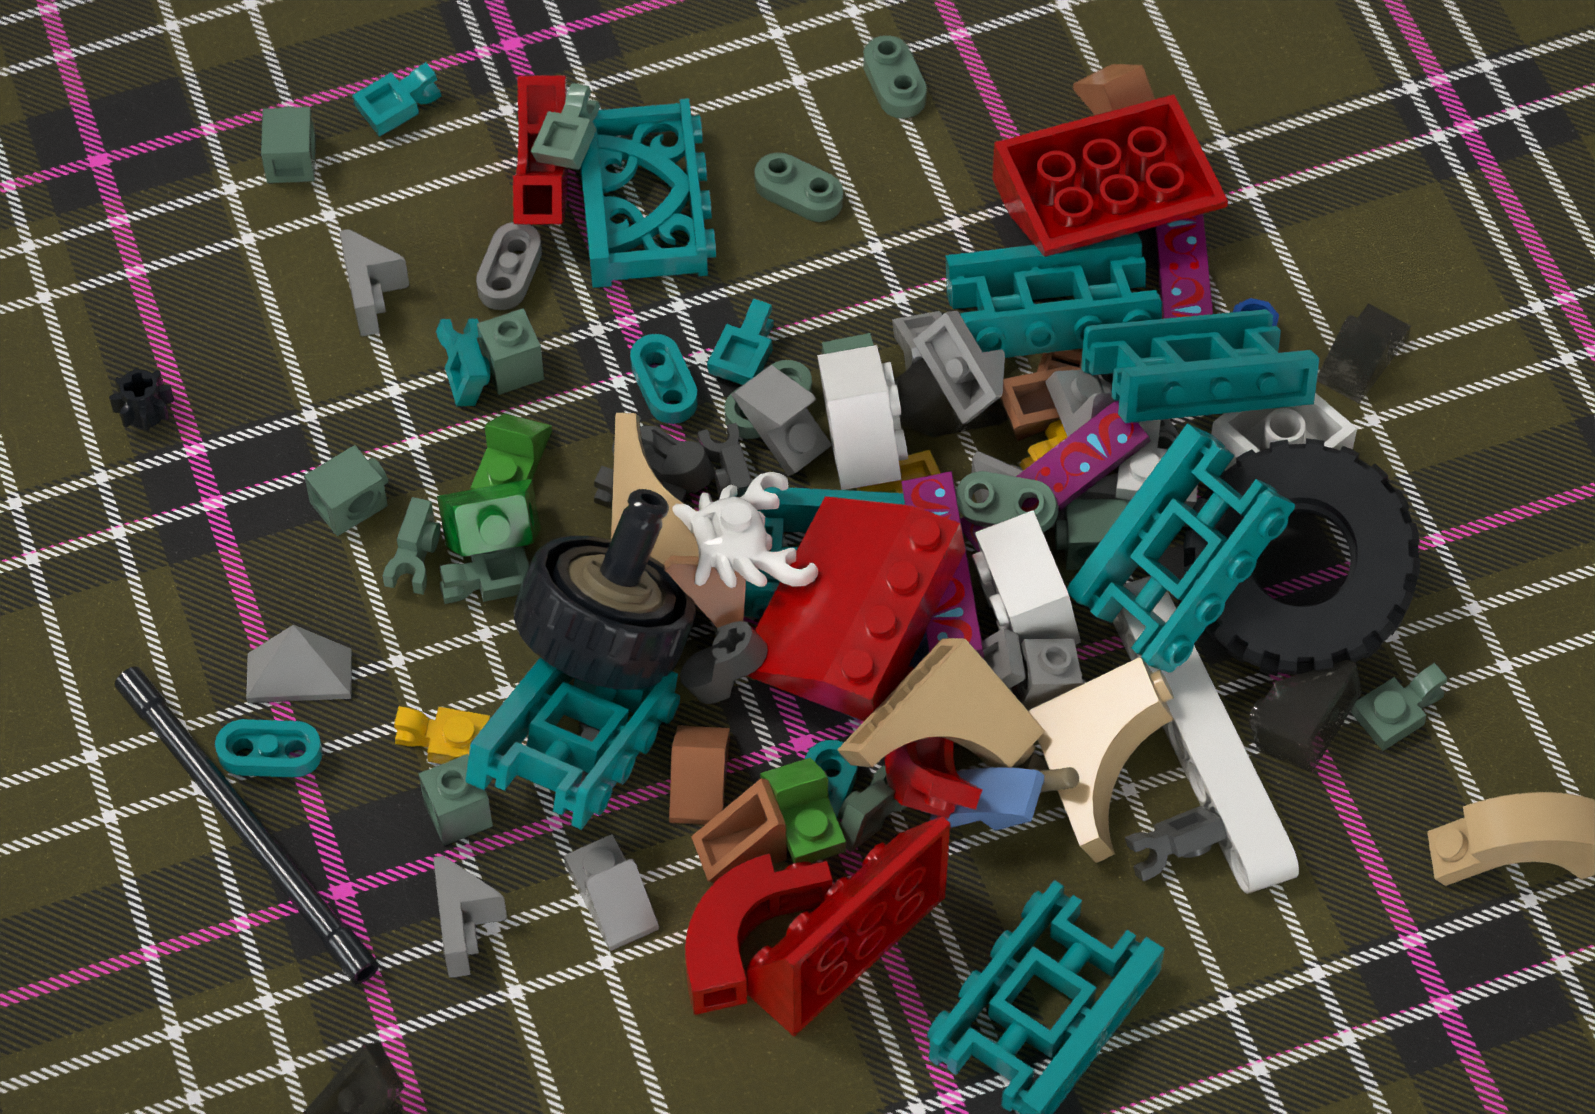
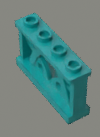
M689 98L680 99V103L599 110L592 121L597 130L581 164L592 288L612 286V280L698 273V277L708 276L707 258H716L714 228L704 229L703 220L712 219L709 190L700 191L699 181H707L705 152H695V144L703 143L700 115H691ZM673 131L678 136L677 143L672 147L661 145V142L664 140V134L656 136L651 141L650 147L642 144L644 138L649 133ZM633 135L632 140L616 136ZM683 157L685 158L686 173L675 164V162ZM622 159L628 161L620 173H610L605 169L609 164H617L621 169ZM638 165L653 172L672 188L665 200L645 218L640 210L631 202L618 197L603 196L605 192H611L626 185L635 175ZM688 200L690 201L691 218L680 214ZM616 214H626L634 224L629 227L627 218H625L624 222L615 224L611 222V218ZM682 230L688 234L690 241L685 247L663 249L652 238L659 233L660 238L664 242L676 245V240L671 234L674 231ZM641 244L645 248L642 251L625 252Z

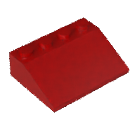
M1175 94L994 142L992 179L1008 214L1044 257L1228 207V199Z
M825 496L797 549L796 562L789 565L795 569H803L808 567L810 563H814L818 568V576L813 582L805 586H790L780 581L755 629L757 634L767 643V656L762 665L755 672L747 676L865 721L900 684L926 632V628L966 552L961 524L911 505Z
M941 816L900 832L887 845L885 843L876 845L865 857L861 869L850 879L842 877L837 880L828 890L824 898L825 901L812 913L805 911L797 916L788 927L786 936L773 948L770 946L762 948L752 958L747 968L748 995L793 1037L946 898L950 822Z

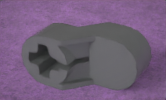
M640 426L646 457L659 480L687 489V494L698 492L710 484L714 478L715 469L700 443L678 441L656 426ZM615 441L613 442V445H612L613 455H614V444H615Z
M737 621L718 627L712 646L693 654L682 667L680 674L681 683L701 703L713 704L730 698L735 680L755 672L762 665L768 652L767 643L747 622Z

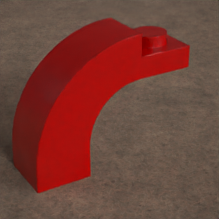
M567 75L517 76L518 159L516 174L513 175V224H563L567 205L568 168L537 162L531 150L548 111L561 113L564 108L567 96Z
M908 666L901 682L914 669V667ZM941 737L918 739L902 745L885 756L888 785L895 791L893 797L903 806L949 819L950 814L954 813L956 805L976 810L983 789L962 779L958 775L953 759L954 742Z
M770 854L748 860L731 869L708 889L691 917L685 943L687 985L694 1015L747 1003L746 977L740 957V950L745 939L755 927L768 919L819 907L825 901V895L832 886V877L827 861L815 864L807 861L797 862L789 865L783 871L774 872Z

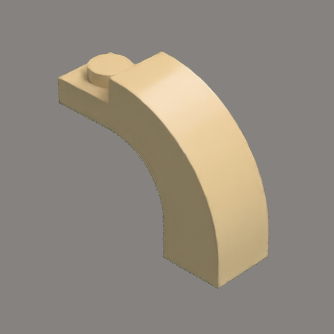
M1534 792L1490 798L1463 806L1464 818L1427 831L1434 878L1445 886L1500 866L1521 862L1555 864L1567 869L1581 880L1595 875V800L1584 796L1566 793Z

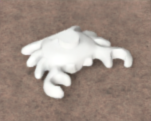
M775 472L760 474L751 482L742 497H736L737 486L734 485L725 487L720 494L719 500L712 502L711 496L708 493H702L699 500V511L697 512L689 505L675 504L673 506L674 514L683 521L691 533H694L697 541L699 560L695 573L696 585L701 586L706 583L710 576L711 567L717 569L722 581L730 588L736 587L737 583L734 570L748 582L758 587H764L767 584L766 576L758 569L767 572L777 580L790 586H805L816 579L818 568L814 563H810L808 567L803 569H795L789 566L791 563L796 562L797 551L795 548H788L779 552L769 551L772 549V537L766 532L765 516L762 512L757 511L779 508L780 500L778 496L764 490L769 487H776L782 491L787 490L788 478Z

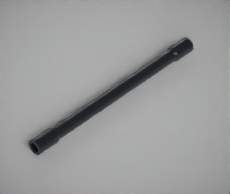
M137 666L123 671L115 681V688L139 718L148 723L324 942L326 951L354 985H359L370 979L379 968L378 961L353 930L343 924L169 709L165 698L145 673Z

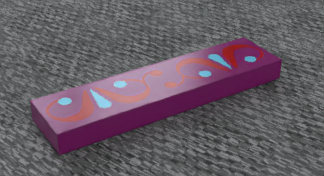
M1203 214L1154 227L1159 289L1162 301V319L1213 314Z
M1114 401L1016 477L1037 480L1046 484L1055 495L1060 511L1146 446L1151 440L1138 422L1125 423L1118 415L1119 401ZM1036 498L1026 499L1022 504V510L1025 512L1035 510L1038 507L1039 500ZM962 517L963 534L977 552H980L975 532L988 527L974 525Z
M952 471L901 481L905 505L918 507L961 524ZM965 552L926 628L929 652L942 638L966 639L982 658H985L968 558Z

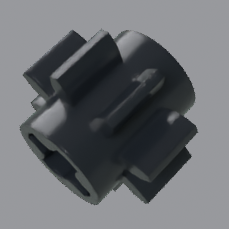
M135 367L133 371L128 372L122 378L116 377L115 383L118 393L110 395L109 399L113 412L120 413L122 424L125 428L132 424L147 431L161 420L169 419L166 404L174 402L171 385H164L161 371L157 370L151 373Z

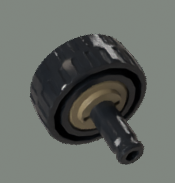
M637 489L630 493L627 501L629 505L623 510L611 540L593 536H566L553 539L538 549L525 574L515 603L514 622L523 641L536 655L571 677L605 688L637 690L649 688L659 683L663 676H668L674 670L685 648L695 620L694 600L665 571L664 564L650 556L662 528V518L667 516L669 506L664 497L647 489Z

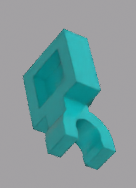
M425 62L400 81L391 72L352 95L355 107L380 137L418 115L417 103L428 104L442 97L438 87L433 83L437 80L436 73Z
M753 299L741 328L726 324L707 362L709 374L743 385L763 370L773 350L772 339L767 338L774 326L773 320L768 318L772 311L771 304Z
M478 318L468 319L463 330L464 334H460L453 329L450 319H441L436 329L438 340L446 349L448 355L445 370L456 406H475L483 387L490 380V364L487 357L482 356L477 340L479 337L477 328Z

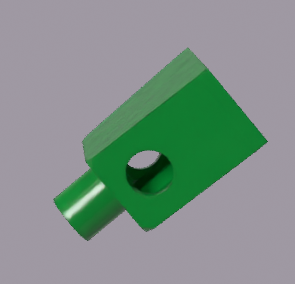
M532 479L437 496L446 547L460 556H470L529 545L535 542L541 530Z

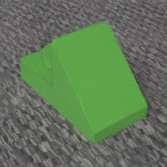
M506 413L486 423L487 449L470 489L533 479L551 435L552 425Z
M811 758L760 773V778L769 780L786 823V845L793 863L803 861L812 863L846 852V840L828 798V777Z

